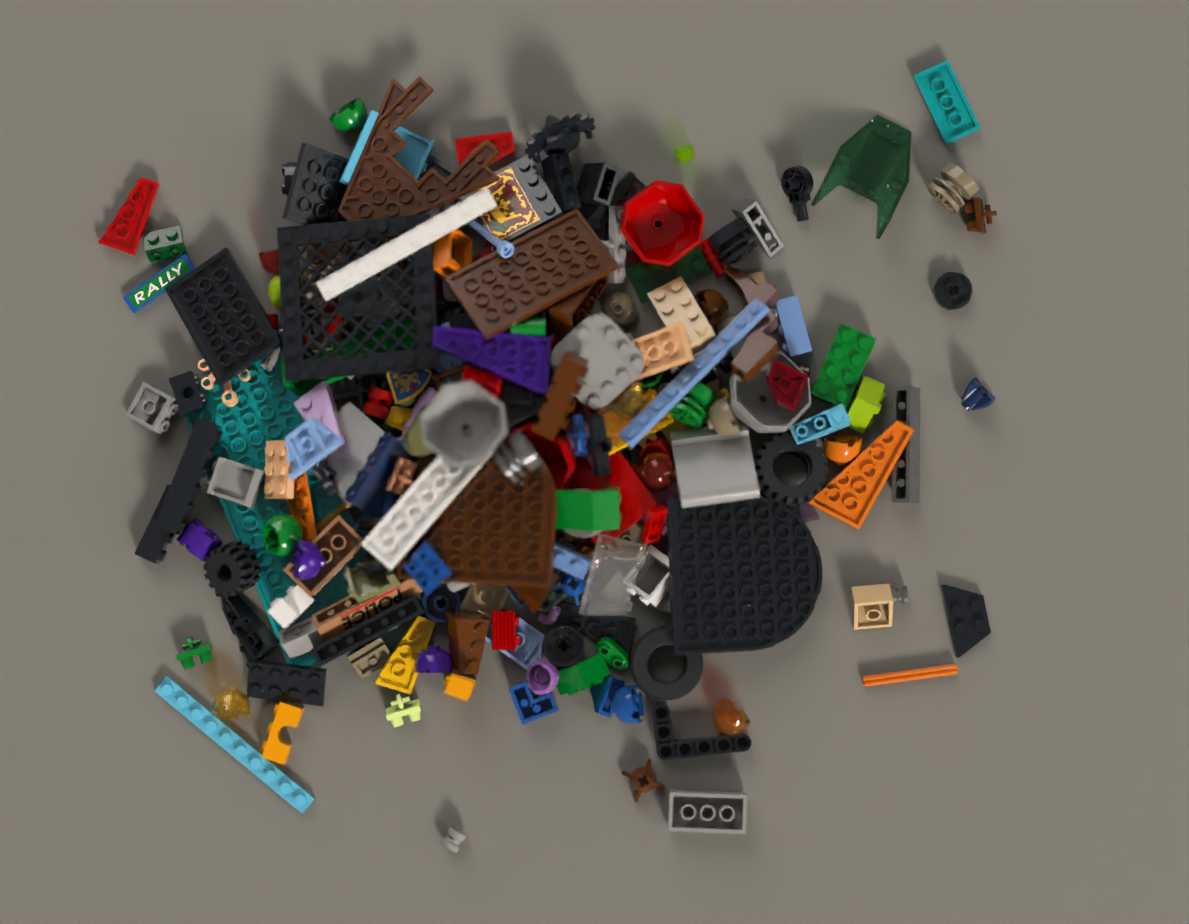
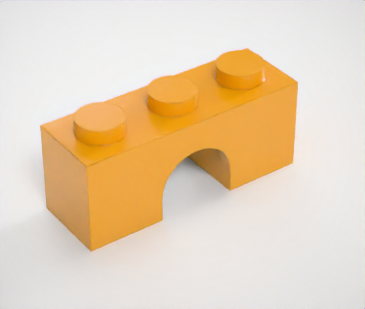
M455 671L446 677L443 688H446V694L467 701L471 696L477 679Z
M281 701L279 705L276 704L273 715H275L274 722H270L267 729V734H269L268 740L263 742L260 752H263L262 758L283 765L287 762L292 744L284 742L280 732L287 725L295 728L299 726L304 711L303 707Z

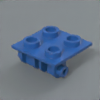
M425 542L403 567L428 596L452 572L451 568H448L443 563L444 559L439 558L440 555L435 552L433 546Z

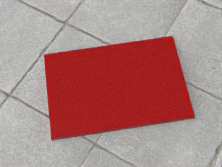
M620 450L609 455L611 474L595 476L594 470L587 458L575 455L576 467L566 490L584 488L591 491H600L610 487H619V493L621 494L619 512H621L622 516L619 529L603 530L599 534L590 537L599 551L647 514L648 509L658 506L656 500Z

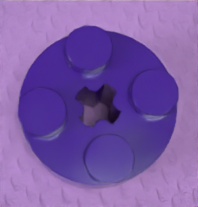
M195 518L189 522L185 530L176 539L182 546L186 544L187 550L203 562L206 556L210 555L209 552L220 547L223 542L217 537L218 535L211 529L207 530Z

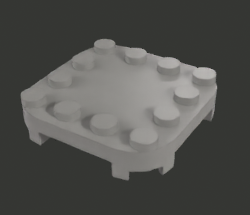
M593 314L583 320L555 346L550 356V365L554 373L557 371L562 356L567 351L589 360L587 365L589 372L585 379L582 378L580 384L583 387L580 394L576 395V397L584 405L592 409L602 408L609 404L638 378L644 366V357L640 348L629 339L612 318L603 314Z

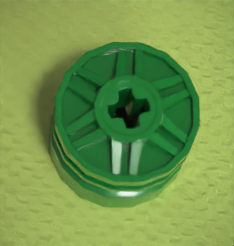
M698 382L668 414L685 425L699 427L702 424V419L706 417L704 410H709L716 399L715 395L708 387Z

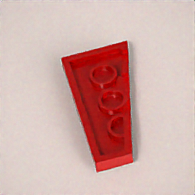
M140 177L127 197L128 199L121 206L117 216L109 224L107 231L98 243L135 256L160 184Z

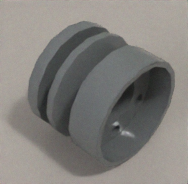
M521 430L509 436L512 444L511 447L502 441L500 445L503 452L498 447L493 451L499 467L515 483L520 480L516 471L522 477H525L526 473L523 468L525 465L533 471L543 464L536 449Z

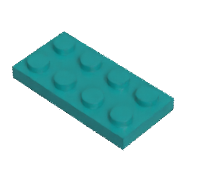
M948 60L912 77L945 146L981 128Z

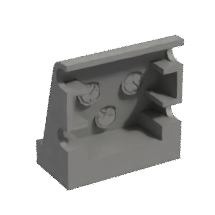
M739 422L741 432L732 436H721L714 429L710 430L709 427L670 432L673 464L682 508L760 497L747 424Z

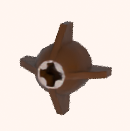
M651 759L647 760L645 767H638L632 773L622 771V775L631 778V785L637 791L634 802H638L641 793L649 792L654 786L664 789L665 785L656 782L653 771L649 769Z

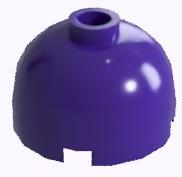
M297 540V543H295L292 555V563L296 567V570L292 569L294 579H310L317 575L320 567L324 566V555H321V551L316 544L305 540Z
M428 645V649L418 653L415 659L414 673H453L452 657L446 650L440 649V645Z

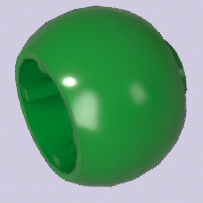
M279 514L272 516L265 522L262 528L264 545L270 553L277 556L293 554L294 545L297 543V540H303L302 526L290 515Z

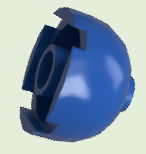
M637 685L620 688L615 693L610 704L612 713H615L616 717L626 724H636L643 721L640 719V716H644V703L642 694L638 695L636 691L639 689Z

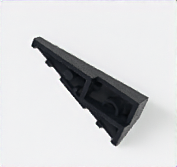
M215 592L216 596H220L224 604L222 610L233 635H236L240 641L241 646L239 649L240 652L245 653L248 660L246 666L249 669L250 659H264L274 651L280 641L238 594L227 597L223 596V593L218 594Z

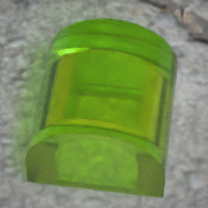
M689 145L675 148V160L681 165L689 164L694 157V147Z

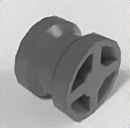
M891 586L893 605L897 603L907 605V586H902L901 588Z

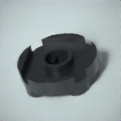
M947 272L937 279L933 287L934 298L946 310L961 309L970 301L972 295L971 282L964 274ZM949 286L957 288L956 296L953 294L949 295Z

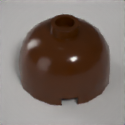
M713 289L697 291L694 299L698 298V305L710 326L713 327L720 324L729 309L728 301L724 299L720 292Z

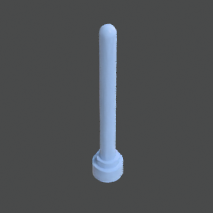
M475 220L466 223L496 246L498 254L502 257L508 258L513 254L514 246L507 240H499Z

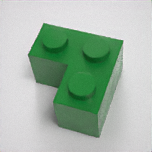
M597 654L559 670L558 684H556L559 694L568 693L570 696L578 693L579 688L581 691L591 688V683L597 685L604 682V677L610 675L603 656Z

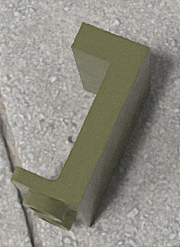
M348 563L344 565L345 572L343 575L346 582L349 583L347 591L350 597H354L358 603L401 585L400 579H397L396 566L392 570L386 567L381 568V571L364 573L359 568H351Z

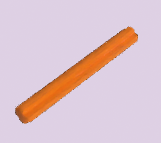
M956 664L867 675L862 677L864 686H873L954 675L958 673Z

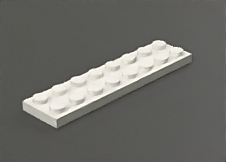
M464 426L462 430L468 432L469 428ZM437 456L361 545L392 570L484 464L454 468L440 456Z

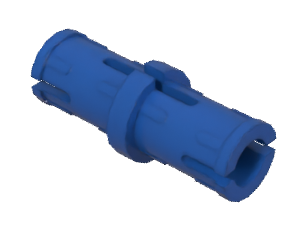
M573 415L570 417L572 423L571 438L574 441L575 455L581 456L587 454L585 443L587 435L584 431L583 416Z

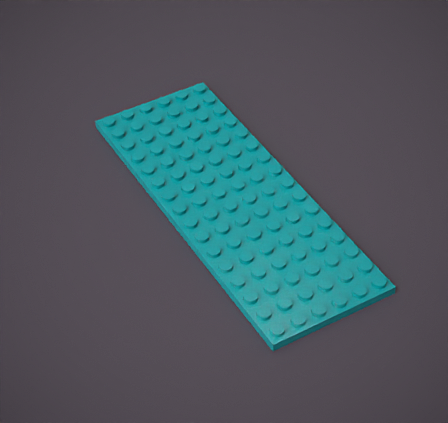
M264 357L247 369L251 373L249 381L244 382L239 376L231 379L232 391L239 398L238 403L233 407H228L223 403L222 394L224 393V387L218 385L216 380L213 388L210 390H206L202 385H198L200 391L204 392L207 403H205L206 409L185 416L191 432L197 418L221 426V431H223L220 442H216L214 447L216 449L213 460H209L207 465L210 469L208 471L210 478H212L214 473L212 470L215 459L218 460L219 456L264 471L266 441L285 440L288 434L306 422L294 405V402L302 397V395L297 396L284 386L280 357L272 371H268L267 368L264 369L261 366L265 359ZM243 373L242 378L247 377L248 373ZM209 375L199 378L200 382L203 378L208 377ZM206 381L204 385L209 386L210 381ZM186 389L185 396L187 398L192 397L194 394L193 389ZM228 395L226 400H230L232 395ZM308 469L306 472L318 536L324 529L319 530L316 524L345 501L338 495L332 498L323 487L321 479ZM264 476L254 508L219 497V500L236 540L242 541V544L248 543L251 550H256V557H260L261 563H259V567H262V572L258 574L260 579L258 582H255V586L276 637L280 641L279 644L287 663L309 666L317 662L312 650L290 659L281 644L278 633L286 628H283L268 613L271 609L269 605L276 598H284L287 595V589L293 584L297 585V583L283 570L292 561L293 554L288 556L274 555L267 550L263 542L262 528L269 518L279 514L291 516L286 499H265ZM347 509L341 516L354 528V519L350 510ZM363 547L348 562L351 568H355L356 563L365 562L366 548ZM344 567L314 596L316 601L291 626L311 618V615L349 596L347 591L349 583L346 582L343 575L345 572Z

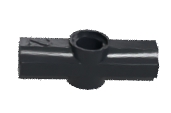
M604 415L587 417L590 438L587 440L586 448L592 454L594 475L611 474L609 453L612 450V442L610 438L606 437Z

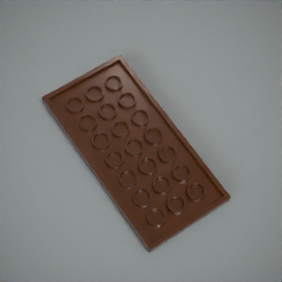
M576 208L511 242L514 246V252L510 257L504 258L496 250L445 277V282L482 336L487 340L617 270L619 265Z

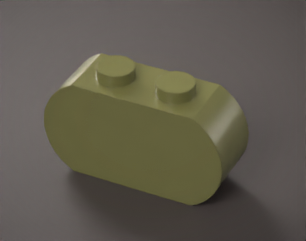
M429 403L422 405L402 436L404 448L413 456L421 457L433 453L431 449L423 444L420 415Z

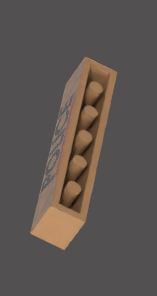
M400 579L401 585L361 603H358L354 597L351 598L349 595L311 616L316 629L326 642L421 593L422 589L414 580Z

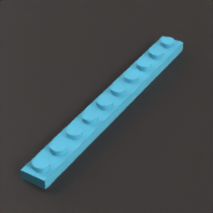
M166 676L156 688L155 692L300 813L303 814L313 802L315 797L270 760L262 758V753L169 676Z

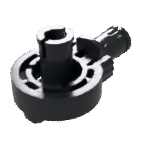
M803 166L788 168L781 178V186L784 193L789 197V203L795 205L797 222L809 220L806 203L811 200L810 193L814 184L810 171Z

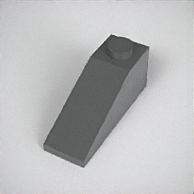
M745 198L732 209L736 218L741 217L748 227L746 229L747 233L753 234L754 237L752 239L754 241L757 240L758 246L769 258L784 247L757 200Z

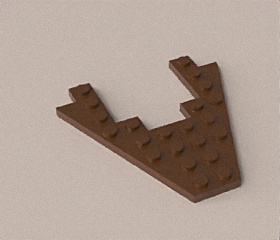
M420 76L407 89L393 78L338 212L347 221L426 213L499 181L500 178L488 166L501 153L492 143L485 139L446 180L431 168L418 181L394 158L407 145L394 131L434 90Z

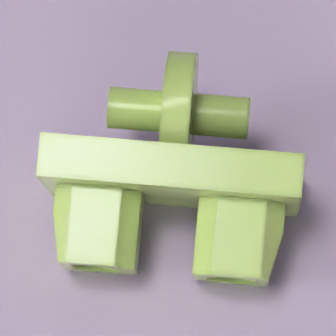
M399 693L396 694L397 700L391 702V707L386 708L387 721L390 720L394 727L404 724L402 716L409 715L411 722L421 719L419 698L410 701V697L402 698Z

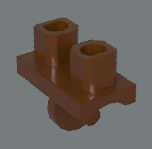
M977 197L973 198L974 201L967 202L964 205L966 214L975 213L976 220L967 221V231L984 234L986 233L985 218L987 224H992V217L997 216V211H991V206L988 204L985 205L984 212L983 199Z

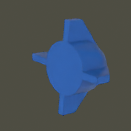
M566 573L561 580V585L553 586V590L562 588L567 595L575 597L576 605L578 606L580 605L578 595L585 590L586 583L596 581V577L581 580Z

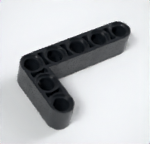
M659 703L653 708L656 749L658 756L662 760L744 752L751 747V739L745 733L673 740L669 707L664 703ZM660 707L667 710V714L662 718L656 715V710ZM664 726L669 729L667 736L662 737L658 734L660 727ZM740 737L747 738V745L745 747L737 745V740ZM725 739L728 741L726 749L718 747L720 740ZM706 741L709 743L707 751L699 750L701 742ZM684 743L690 746V751L686 754L681 753L679 750L680 746ZM663 746H669L671 753L663 756L660 753V749Z

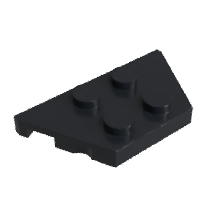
M941 585L956 658H959L991 633L984 596L952 586Z

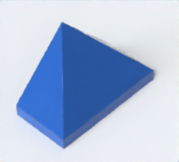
M609 676L604 679V682L590 688L595 712L607 717L612 715L610 704L615 693L625 683L622 680Z

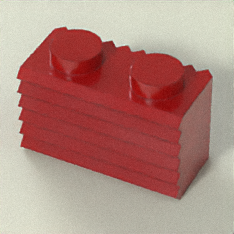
M515 610L491 611L492 650H516V645H520V634H516V626H519V614H515Z

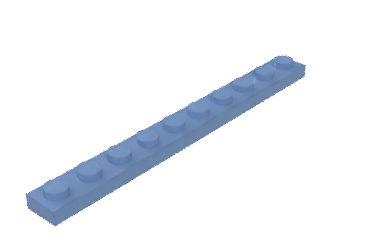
M755 297L618 434L621 439L633 448L770 311L769 308Z

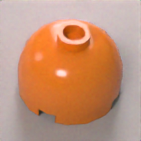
M838 433V436L832 437V434L824 436V452L837 465H847V462H852L861 452L862 438L858 440V435Z

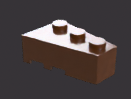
M446 610L449 624L447 631L450 635L449 653L453 660V668L461 674H478L490 620L480 612Z

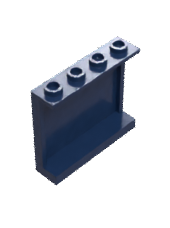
M385 432L378 439L374 451L368 455L364 467L357 473L356 480L347 489L344 499L372 516L383 519L402 498V495L385 489L387 480L395 467L396 459L401 457L416 462L419 457L408 453L401 441Z

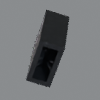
M584 163L577 186L580 202L588 206H610L621 169L607 163Z

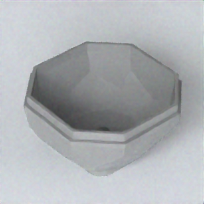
M777 352L748 383L735 374L729 378V402L731 409L738 419L758 433L786 432L811 406L809 377L795 411L776 404L766 381V375L772 361L775 359L804 373L783 352ZM760 397L764 398L765 402H761Z
M473 381L444 384L420 415L423 444L454 468L484 464L507 434L504 404ZM465 425L470 427L468 432L462 430Z

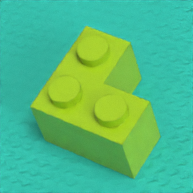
M864 375L847 410L850 419V426L847 427L862 434L867 427L871 428L875 419L873 415H878L882 406L879 403H882L886 394L883 392L885 384Z

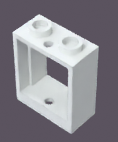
M649 545L623 578L622 582L627 585L625 589L632 595L637 593L640 595L639 599L648 606L650 603L656 607L670 590L669 572L650 596L638 588L636 584L655 560L669 569V558L652 545Z

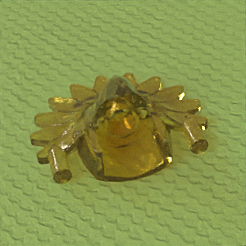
M634 381L632 386L626 387L609 404L595 409L598 412L591 415H604L606 437L610 438V440L615 438L616 448H619L624 443V440L618 434L652 401V389L649 388V391L642 390V383ZM658 422L638 444L641 447H645L646 438L656 440L657 436L654 430H663L664 426ZM626 443L628 449L632 450L633 448Z

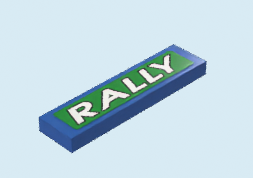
M184 254L128 293L123 299L135 314L164 294L166 288L196 267L189 257Z

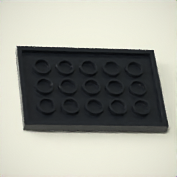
M224 248L165 289L220 386H223L283 345L281 338L229 248Z

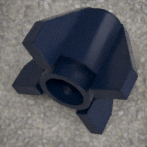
M975 376L967 385L964 395L961 397V404L967 411L970 409L975 411L989 407L996 398L988 392Z

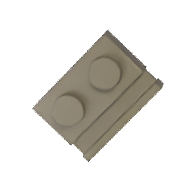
M378 636L348 653L347 658L361 679L383 667L392 653L381 636Z

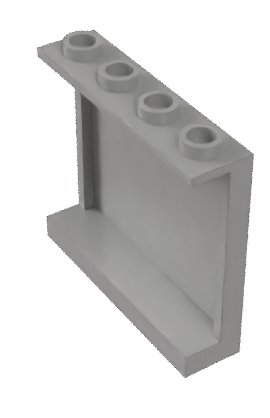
M349 401L339 409L338 413L346 442L324 458H327L330 468L337 472L336 477L332 480L340 491L337 495L350 506L351 504L344 499L346 491L356 480L357 473L364 467L368 455L374 451L378 439L385 432ZM312 467L309 468V470H311L319 479H321L317 471H314Z

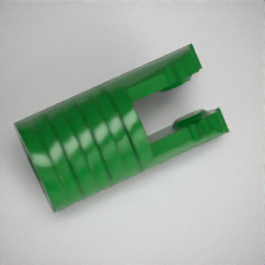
M526 318L511 326V334L545 336L546 318Z

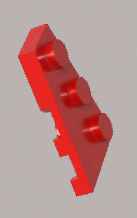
M512 132L455 139L459 166L485 139L492 143L501 153L494 161L515 152Z

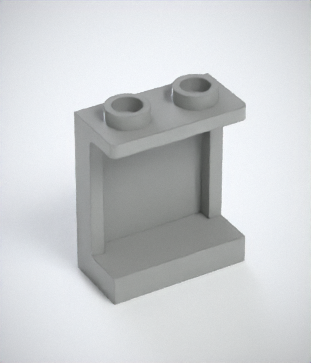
M219 456L218 460L215 459L212 466L214 471L212 478L209 477L206 483L207 493L254 508L265 472Z

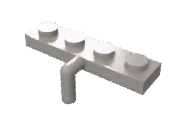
M609 206V241H601L619 265L617 270L608 274V283H625V238L620 232L624 206Z

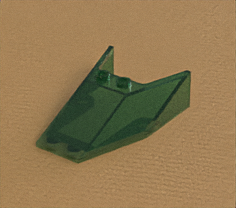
M877 114L840 146L811 205L815 206L837 186H843L877 204L876 238L880 239L909 182L911 131Z

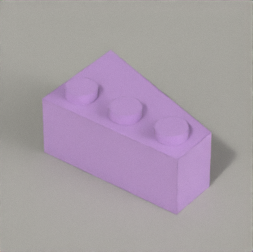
M324 380L296 400L294 405L305 421L316 417L346 442L341 421L338 417L337 406L332 395V388Z

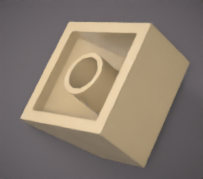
M890 583L851 587L854 630L892 627L893 597Z

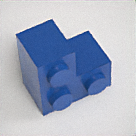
M527 680L508 688L522 725L559 711L552 691L534 698L531 689L527 685Z

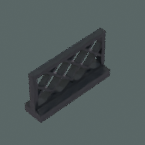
M628 171L616 184L610 206H618L620 199L628 198L629 200L632 198L630 187L634 183L640 186L641 190L646 186L635 174ZM597 206L586 218L587 223L592 229L603 227V238H599L603 241L609 240V238H606L605 228L609 226V224H605V216L609 213V206Z

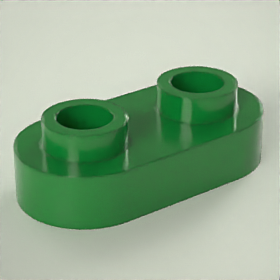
M603 637L598 640L596 651L603 656L604 660L617 670L627 668L630 656L611 638Z

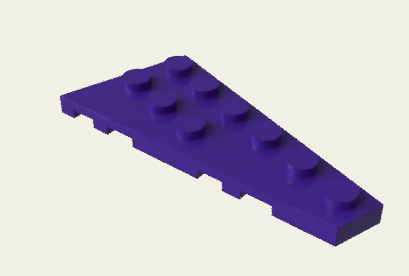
M434 326L433 348L540 394L547 395L551 337L498 333L485 340L479 330Z

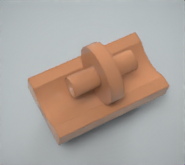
M399 457L395 461V467L387 480L385 489L403 496L409 484L413 483L412 476L417 463Z

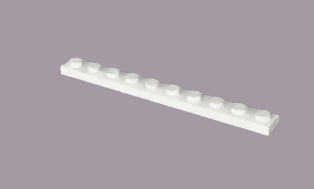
M485 188L318 281L316 284L324 299L328 301L497 205L488 188Z

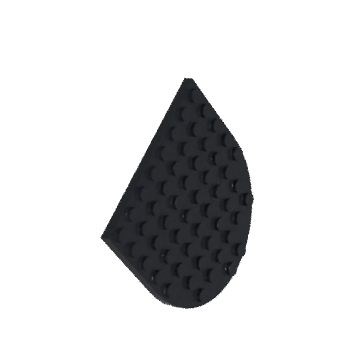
M764 497L682 508L680 498L666 499V508L668 509L666 518L673 655L762 650L790 638L805 624L815 608V603L821 591L822 561L819 548L816 546L811 531L798 515L784 505Z

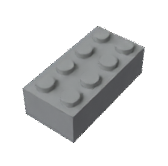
M669 790L668 831L746 834L747 794L745 792Z

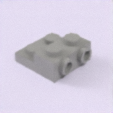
M143 382L125 415L152 431L162 434V432L169 428V419L177 413L179 407L174 397Z

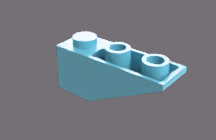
M839 404L792 425L789 429L798 445L850 426V419L843 404Z

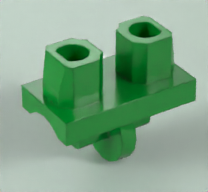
M188 636V642L182 644L183 650L190 648V651L175 655L177 661H181L185 670L195 667L192 657L199 654L201 664L213 661L211 653L213 646L209 644L196 648L197 645L202 644L201 639L194 640L192 636Z

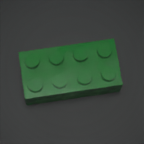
M841 323L810 391L811 397L834 407L843 404L846 410L876 338Z

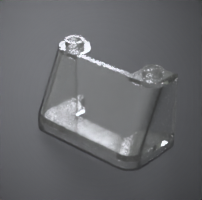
M599 534L579 610L580 615L626 616L627 613H631L633 602L630 599L639 565L644 564L646 553L643 552L644 545Z

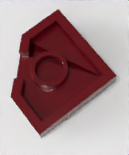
M774 359L766 375V381L776 404L795 411L809 376Z

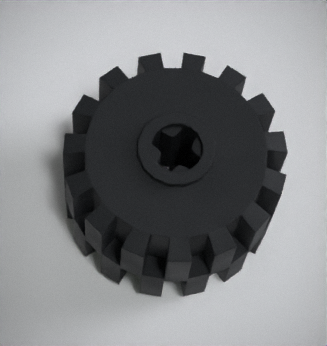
M238 540L229 542L209 552L210 555H207L205 558L207 562L203 566V570L207 572L204 574L205 579H209L210 583L208 585L211 588L215 587V592L218 594L223 593V596L237 595L256 585L255 582H258L260 579L258 574L262 572V567H259L261 560L260 557H256V550H251L248 543L242 544V541Z

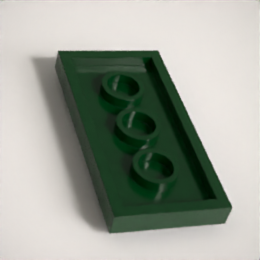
M699 245L670 266L640 262L625 269L641 304L650 301L647 293L680 276L687 283L711 271Z

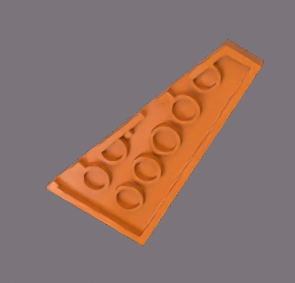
M896 420L808 503L859 530L911 437L914 428Z

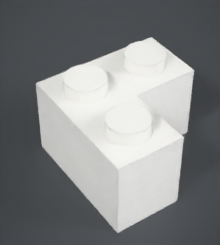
M298 584L290 586L284 598H276L269 605L271 609L268 613L283 628L290 627L316 601L314 597H310Z

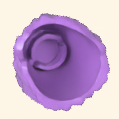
M539 659L530 664L527 672V685L534 694L550 693L558 684L559 671L548 659Z

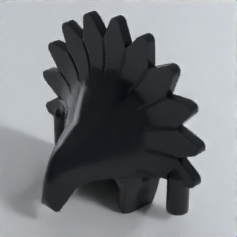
M580 113L575 114L572 118L569 115H565L562 120L553 115H548L545 126L541 127L542 132L534 133L532 135L533 140L526 143L528 148L525 149V153L528 154L529 159L533 158L535 163L541 162L539 153L544 150L547 156L557 153H570L579 145V132H584L587 139L593 137L592 130L596 128L593 124L595 120L590 118L588 114L581 117Z

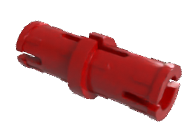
M705 239L699 246L707 258L706 262L710 264L718 278L724 275L725 267L719 258L720 254Z

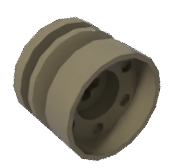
M949 163L941 172L944 180L936 177L933 180L934 183H930L927 186V190L941 207L952 214H956L960 210L959 207L965 205L962 197L970 200L979 188L963 169L954 163Z

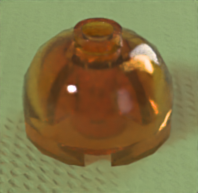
M722 698L713 708L712 721L718 733L735 736L742 733L749 726L750 719L741 708L738 711L733 707L735 703L727 698Z

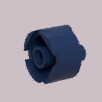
M438 584L428 596L424 594L422 600L423 609L431 620L441 623L448 622L446 610H461V594L459 591H450L446 584ZM445 598L447 606L440 608L438 600Z

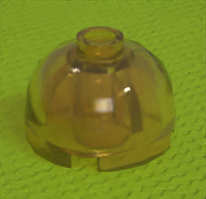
M229 687L226 691H222L215 697L212 715L217 714V718L224 720H239L238 716H244V719H247L251 715L249 697L239 691L238 688Z

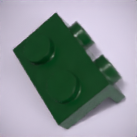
M180 225L143 233L144 248L150 262L187 254Z

